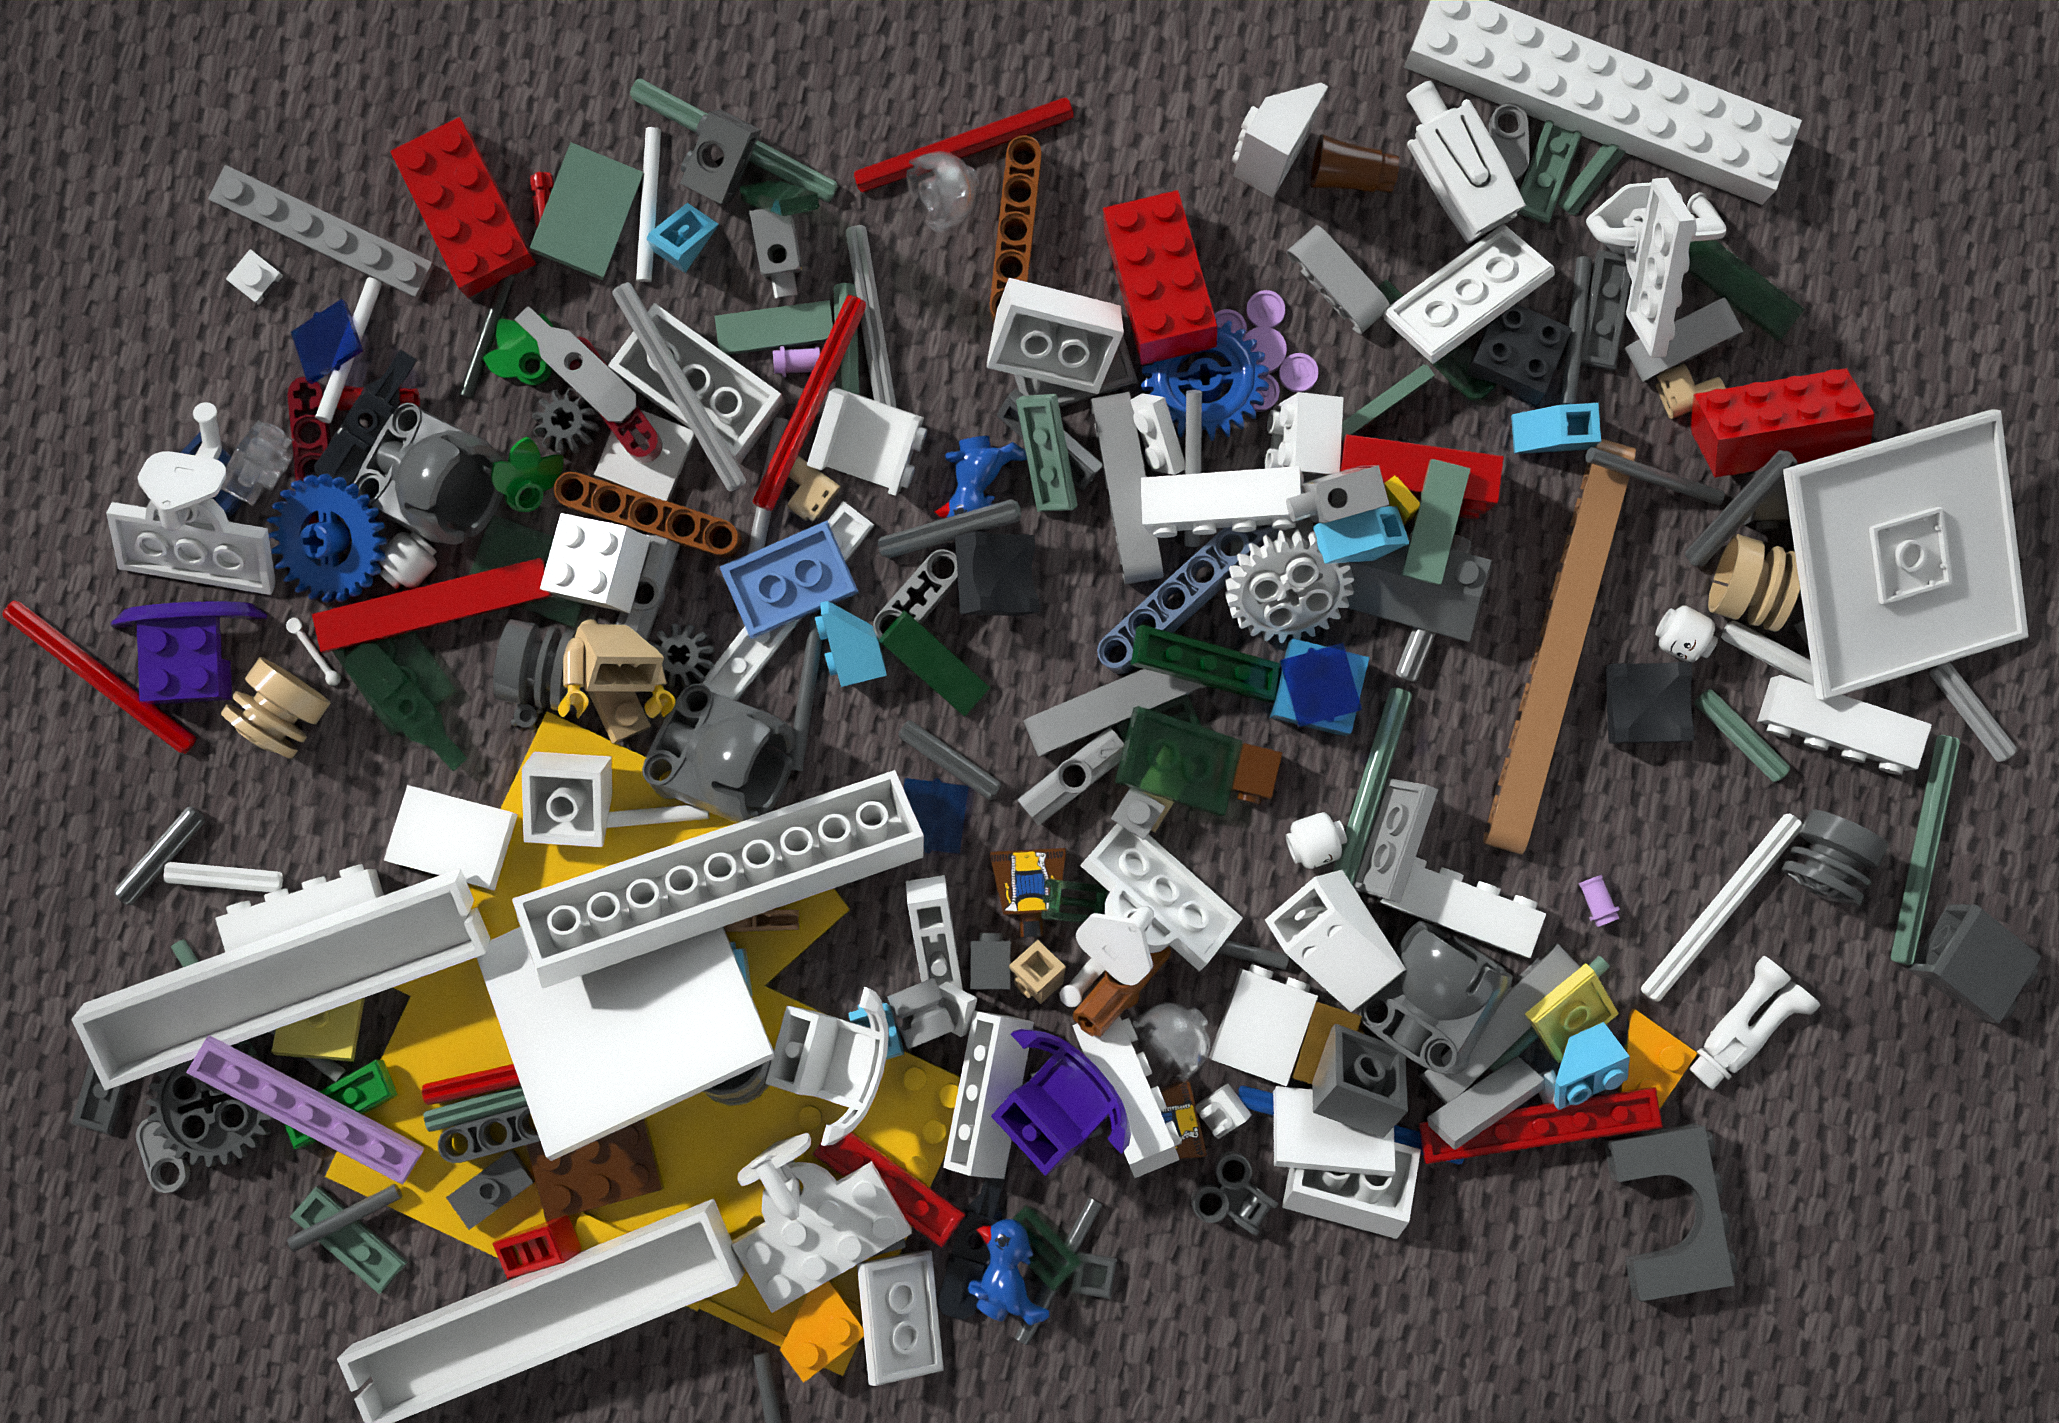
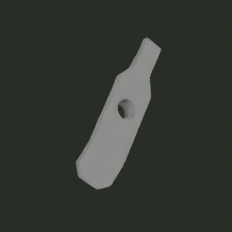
M529 306L514 319L537 341L542 360L608 422H622L636 408V393L569 330L550 327ZM573 360H582L583 363L580 368L570 370L569 366Z

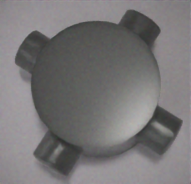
M516 703L517 708L514 712V719L510 721L512 726L516 727L519 725L523 728H529L531 733L537 731L536 724L539 721V714L543 713V709L525 703L524 705Z

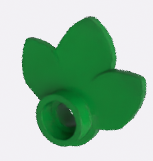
M541 313L538 315L550 327H553L550 320L544 314ZM499 319L496 330L499 349L493 350L483 357L490 371L501 378L517 377L521 382L530 386L540 385L547 381L553 369L542 360L537 341L516 321ZM532 360L540 362V369L536 373H529L527 371V364Z
M525 437L512 447L508 462L499 461L493 464L491 471L492 484L497 491L504 494L506 503L513 510L518 512L533 511L541 504L543 492L552 488L557 478L561 475L564 458L559 454L541 457L535 442L531 438Z

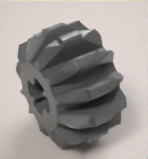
M573 389L567 390L564 399L558 390H553L551 396L554 402L549 404L543 398L539 400V404L545 409V412L533 413L532 418L542 423L536 426L533 432L537 437H544L542 446L546 449H550L555 445L556 453L563 456L569 444L572 452L579 454L580 446L578 441L582 440L588 446L593 444V440L586 433L587 431H599V425L590 421L596 418L599 413L595 408H587L589 403L582 396L576 400V392ZM565 414L574 419V422L569 421L572 426L567 430L557 425L558 422H563L560 417Z
M676 623L671 624V637H668L665 632L659 630L657 636L663 641V644L659 646L655 643H650V645L655 647L664 657L662 666L665 678L669 675L668 687L675 689L680 677L684 688L692 685L691 675L703 683L706 678L698 671L702 666L706 669H713L714 667L712 662L703 659V656L715 653L714 647H700L706 642L707 634L701 632L693 638L695 627L692 624H687L683 635L679 625ZM677 648L683 651L688 648L690 650V654H686L690 659L685 665L680 662L675 664L672 662V659L677 658L673 655Z

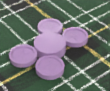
M1270 290L1255 293L1248 301L1246 312L1249 321L1256 328L1247 332L1243 341L1249 339L1257 340V347L1252 352L1260 351L1265 354L1264 361L1257 365L1268 367L1269 374L1280 368L1279 377L1285 388L1297 393L1308 391L1314 386L1318 378L1316 362L1312 357L1303 353H1295L1285 358L1287 351L1286 342L1283 336L1273 329L1284 318L1285 304L1283 299L1277 293ZM1224 309L1214 314L1220 328L1227 321H1231L1232 333L1241 328L1247 330L1244 318L1234 310ZM1269 374L1265 377H1259L1269 384V389L1267 391H1257L1263 396L1264 405L1259 406L1258 404L1251 403L1256 412L1267 411L1278 401L1279 385L1276 379Z

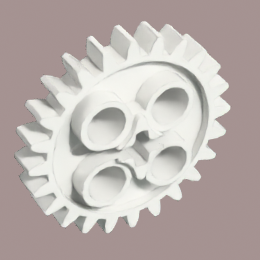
M1299 529L1294 531L1292 538H1286L1281 530L1276 541L1272 542L1265 535L1263 536L1264 546L1258 547L1253 543L1249 544L1250 556L1245 554L1237 555L1240 566L1229 567L1232 578L1225 579L1227 587L1225 595L1232 618L1238 619L1241 629L1249 627L1251 636H1255L1262 631L1264 641H1268L1274 634H1278L1280 643H1284L1289 634H1293L1294 639L1300 640L1301 632L1304 631L1311 637H1314V627L1319 625L1324 629H1329L1327 619L1329 617L1340 619L1338 607H1349L1347 596L1354 593L1351 585L1354 577L1349 562L1325 564L1323 556L1318 549L1314 531H1311L1304 539L1301 537Z

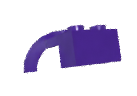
M245 602L164 603L124 609L111 622V627H133L134 624H137L140 702L156 705L232 700L231 661L222 659L220 618L267 619V614L254 604Z
M1029 1029L1013 1031L1010 1035L1023 1049L1028 1047L1048 1051L1053 1055L1029 1082L1015 1089L991 1115L996 1123L1045 1176L1067 1162L1109 1116L1112 1131L1107 1139L1122 1154L1130 1144L1129 1120L1121 1098L1099 1068L1082 1052L1060 1037Z

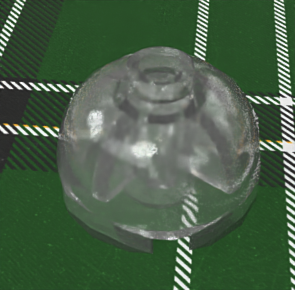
M932 152L911 159L909 163L913 164L914 168L907 170L908 187L916 206L922 200L932 220L925 221L927 226L935 232H943L965 221L975 207L976 188L979 186L978 177L971 166H967L963 160L950 152Z
M1164 1002L1149 1008L1133 1022L1134 1029L1139 1027L1144 1029V1032L1139 1037L1157 1060L1167 1070L1174 1065L1181 1071L1176 1076L1180 1081L1186 1082L1205 1063L1210 1051V1039L1204 1029L1208 1022L1195 1007L1187 1010L1180 1004Z

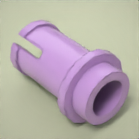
M780 346V350L773 351L774 374H782L783 378L786 377V373L812 372L820 355L819 347L784 350V346Z
M1602 874L1578 883L1582 888L1592 914L1589 919L1590 921L1594 920L1597 927L1619 919L1616 911L1620 910L1619 906L1614 907L1602 879Z

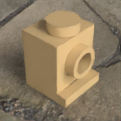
M1037 940L1013 961L1009 968L1014 972V983L1019 991L1028 998L1033 996L1041 1004L1063 984L1066 966Z

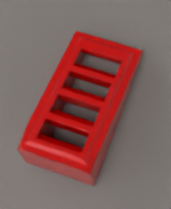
M566 1215L498 1239L492 1243L507 1280L565 1263L582 1250L572 1223ZM513 1245L516 1246L520 1258L523 1262V1264L521 1265L514 1251Z

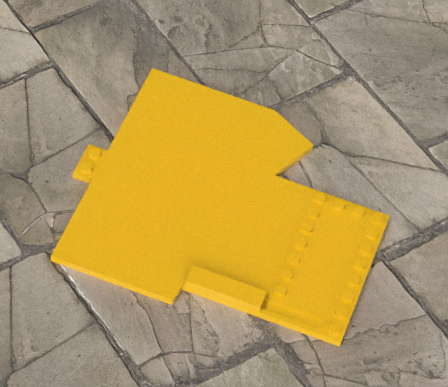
M547 711L500 808L501 810L513 812L518 816L495 891L468 884L474 898L471 909L478 908L489 937L492 940L520 927L513 898L736 823L709 812V819L606 828L604 845L602 847L524 842L522 767L533 752L612 756V798L609 812L690 805L675 798H662L655 792L643 776L642 768L646 759L645 756L617 743L612 744L610 740ZM671 771L665 772L659 781L668 778ZM835 888L772 909L799 910V930L726 932L729 942L736 943V949L744 948L747 951L753 994L751 997L774 1050L787 1006L823 1013L765 985L831 928L835 922L840 920L844 914L850 911V908ZM476 957L392 987L411 996L381 1058L385 1062L398 1096L367 1112L364 1116L424 1147L421 1156L404 1184L402 1185L338 1151L325 1177L367 1197L393 1184H397L402 1192V1198L387 1205L388 1207L498 1258L492 1245L493 1242L546 1222L536 1182L470 1230H468L446 1197L512 1149L515 1150L534 1177L527 1146L523 1145L461 1163H451L443 1159L438 1151L440 1135L451 1127L429 1132L425 1126L423 1116L428 1110L505 1090L500 1089L427 1105L424 1103L422 1086L424 1084L514 1064ZM904 1051V1055L886 1059L875 1098L863 1120L852 1132L928 1187H931L947 1151L961 1077ZM769 1085L760 1097L747 1104L728 1106L714 1102L704 1092H700L646 1117L664 1189L569 1215L568 1217L582 1247L581 1252L711 1199L715 1200L731 1240L738 1238L765 1222L762 1214V1197L765 1186L761 1179L741 1186L737 1180L738 1173L775 1142L808 1133L811 1137V1146L803 1154L793 1159L794 1162L814 1163L826 1169L836 1181L840 1180L843 1176L812 1154L823 1139L826 1125H831L838 1121L847 1112L849 1107L815 1096L795 1094ZM530 1114L528 1119L531 1129L537 1132L532 1115ZM494 1122L490 1128V1135L496 1142L504 1143L507 1138V1130L501 1123ZM455 1133L452 1138V1146L457 1152L465 1153L468 1149V1140L463 1134ZM799 1180V1186L802 1191L804 1186L803 1183ZM513 1245L514 1251L521 1265L523 1264V1262L520 1258L516 1246ZM902 1249L876 1255L862 1262L896 1256L900 1254ZM857 1265L831 1280L863 1322ZM743 1266L745 1273L737 1286L687 1305L691 1309L696 1311L701 1309L782 1347L807 1293L771 1313ZM859 1341L824 1368L843 1376Z

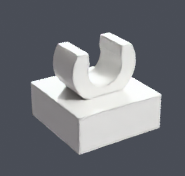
M1228 1083L1195 1106L1196 1111L1217 1139L1246 1122L1252 1115Z

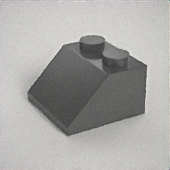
M1334 1024L1312 1081L1313 1113L1384 1138L1408 1112L1405 1055L1387 1042Z

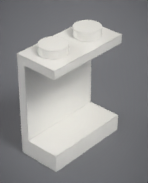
M836 387L829 391L807 466L819 470L829 467L888 487V493L896 496L902 487L908 488L915 471V466L910 465L911 457L914 450L920 452L927 433V429L921 428L924 417Z

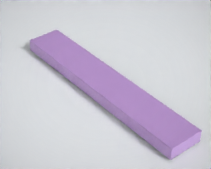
M210 1035L205 1039L186 1072L402 1185L424 1150L423 1146Z

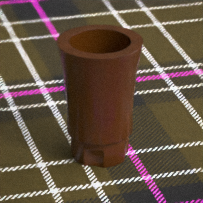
M1320 134L1313 156L1310 186L1311 188H1341L1367 192L1377 190L1391 193L1397 182L1399 156L1382 153V150L1362 147Z

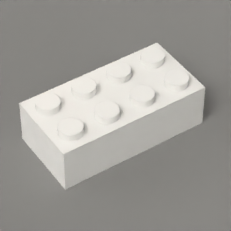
M654 303L649 309L648 314L735 462L741 464L785 404L782 394ZM633 331L608 367L625 383L691 429Z

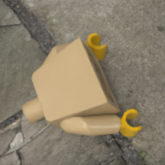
M592 619L582 622L577 628L575 638L568 642L564 653L563 686L568 688V693L558 705L559 714L561 717H565L570 710V704H572L577 710L576 716L579 719L589 703L588 697L580 691V688L584 687L586 691L652 692L653 696L644 706L646 714L650 718H655L661 712L662 716L665 717L673 710L676 702L674 696L663 688L667 684L662 666L663 655L629 626L599 624Z

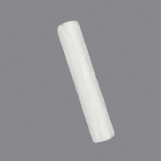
M1729 621L1721 635L1724 641L1799 681L1814 685L1810 660L1737 621Z
M168 862L164 868V881L173 884L274 892L281 890L283 875L278 871Z

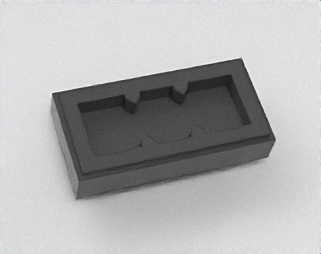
M512 1149L446 1198L468 1230H470L536 1181L518 1154Z

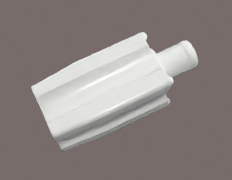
M1432 81L1424 82L1411 90L1406 97L1422 124L1416 127V139L1408 141V148L1441 206L1466 243L1469 244L1487 232L1516 218L1517 212L1526 205L1505 160L1471 101L1466 99L1462 102L1461 107L1448 110Z

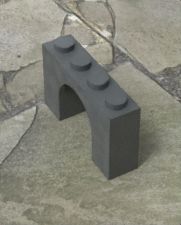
M1693 1123L1603 1139L1611 1179L1622 1182L1657 1175L1675 1176L1688 1187L1695 1203L1694 1224L1682 1242L1665 1250L1625 1256L1632 1296L1642 1302L1734 1286L1733 1274L1737 1273V1262L1734 1252L1731 1249L1728 1250L1725 1234L1730 1233V1224L1725 1210L1720 1209L1718 1195L1722 1194L1723 1187L1718 1171H1713L1711 1155L1715 1154V1144L1711 1132L1706 1131L1705 1126Z

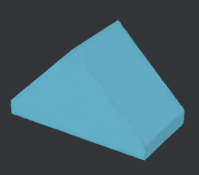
M686 203L648 234L647 241L656 254L686 273L719 224L689 203Z

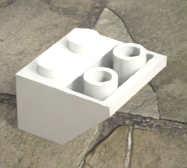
M1298 392L1274 406L1267 420V431L1269 434H1272L1271 449L1267 451L1265 458V469L1300 466L1305 482L1340 472L1343 397Z

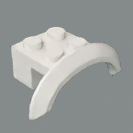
M864 987L859 1007L866 1011L871 1028L813 1010L787 1006L774 1050L776 1058L772 1059L765 1084L795 1094L815 1096L849 1107L847 1112L837 1122L826 1125L821 1143L823 1146L834 1145L842 1140L863 1120L875 1098L883 1075L888 1051V1023L881 999L875 991Z

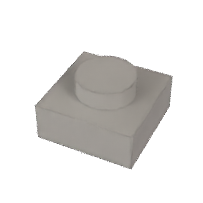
M1132 785L1114 812L1111 820L1142 840H1145L1165 806Z

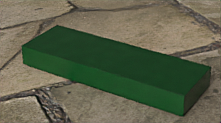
M905 611L901 613L878 640L964 717L990 688Z

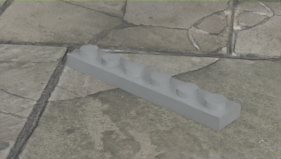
M227 165L224 166L208 197V200L371 278H375L416 299H419L435 267L433 262Z

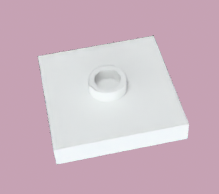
M642 411L662 440L660 455L649 463L638 462L630 456L611 431L594 475L624 488L669 502L695 434L689 428ZM631 413L622 422L616 423H623L630 418ZM637 428L630 432L638 442V447L642 448L643 451L650 447L647 442L648 440L641 435Z

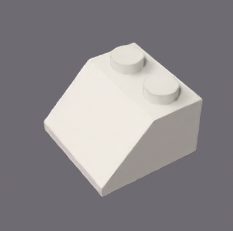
M533 752L522 767L524 842L602 847L604 845L612 798V756Z

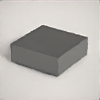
M1078 1251L1071 1292L1111 1299L1117 1258Z

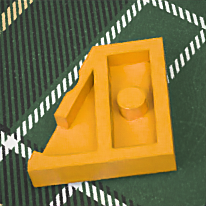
M1632 1009L1628 1017L1630 1022L1627 1044L1624 1047L1630 1056L1628 1080L1619 1086L1618 1092L1655 1087L1660 1109L1698 1053L1636 1009Z
M832 1280L807 1293L780 1349L803 1383L864 1337L863 1322Z

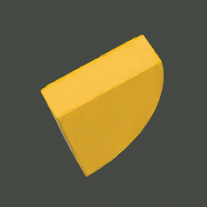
M1394 475L1384 483L1389 501L1388 506L1398 507L1403 525L1413 519L1421 505L1402 481Z

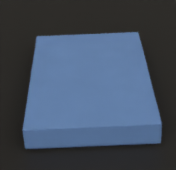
M828 521L720 567L751 640L821 610V602L829 601L835 604L859 593Z

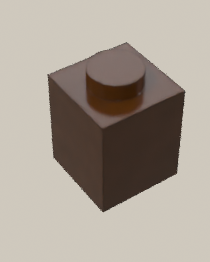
M1247 743L1241 745L1230 788L1231 791L1239 792L1238 800L1260 805L1262 798L1267 800L1272 798L1283 752Z

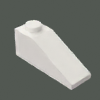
M945 875L906 881L907 904L921 982L935 977L938 986L948 982L963 990Z

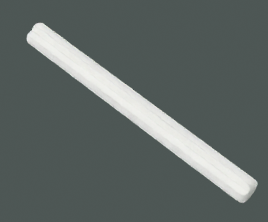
M1790 813L1783 815L1642 985L1641 990L1649 999L1658 1002L1665 996L1795 839L1803 826V823L1797 817Z

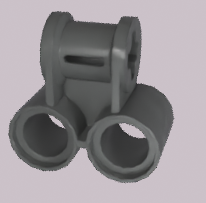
M1236 1151L1223 1152L1216 1158L1214 1163V1173L1219 1183L1217 1185L1204 1183L1193 1191L1191 1196L1193 1210L1200 1220L1207 1223L1221 1221L1228 1214L1233 1221L1257 1236L1260 1232L1259 1225L1271 1208L1276 1209L1279 1203L1254 1184H1249L1252 1169L1248 1160L1241 1153ZM1237 1160L1242 1163L1243 1172L1239 1178L1228 1180L1223 1177L1222 1168L1227 1161ZM1207 1193H1215L1220 1197L1219 1207L1211 1213L1204 1212L1199 1208L1201 1197Z

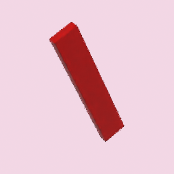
M537 558L314 613L312 618L320 652L327 653L552 597L551 593L540 589L545 572L544 560Z
M1655 1087L1590 1096L1579 1105L1571 1104L1560 1110L1556 1108L1554 1102L1515 1108L1456 1150L1428 1126V1122L1418 1123L1424 1162L1426 1164L1663 1128Z

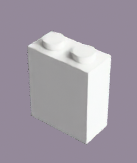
M1251 964L1249 971L1240 968L1209 1058L1287 1086L1318 996L1308 993L1311 986L1290 977H1288L1286 984L1271 979L1273 971Z

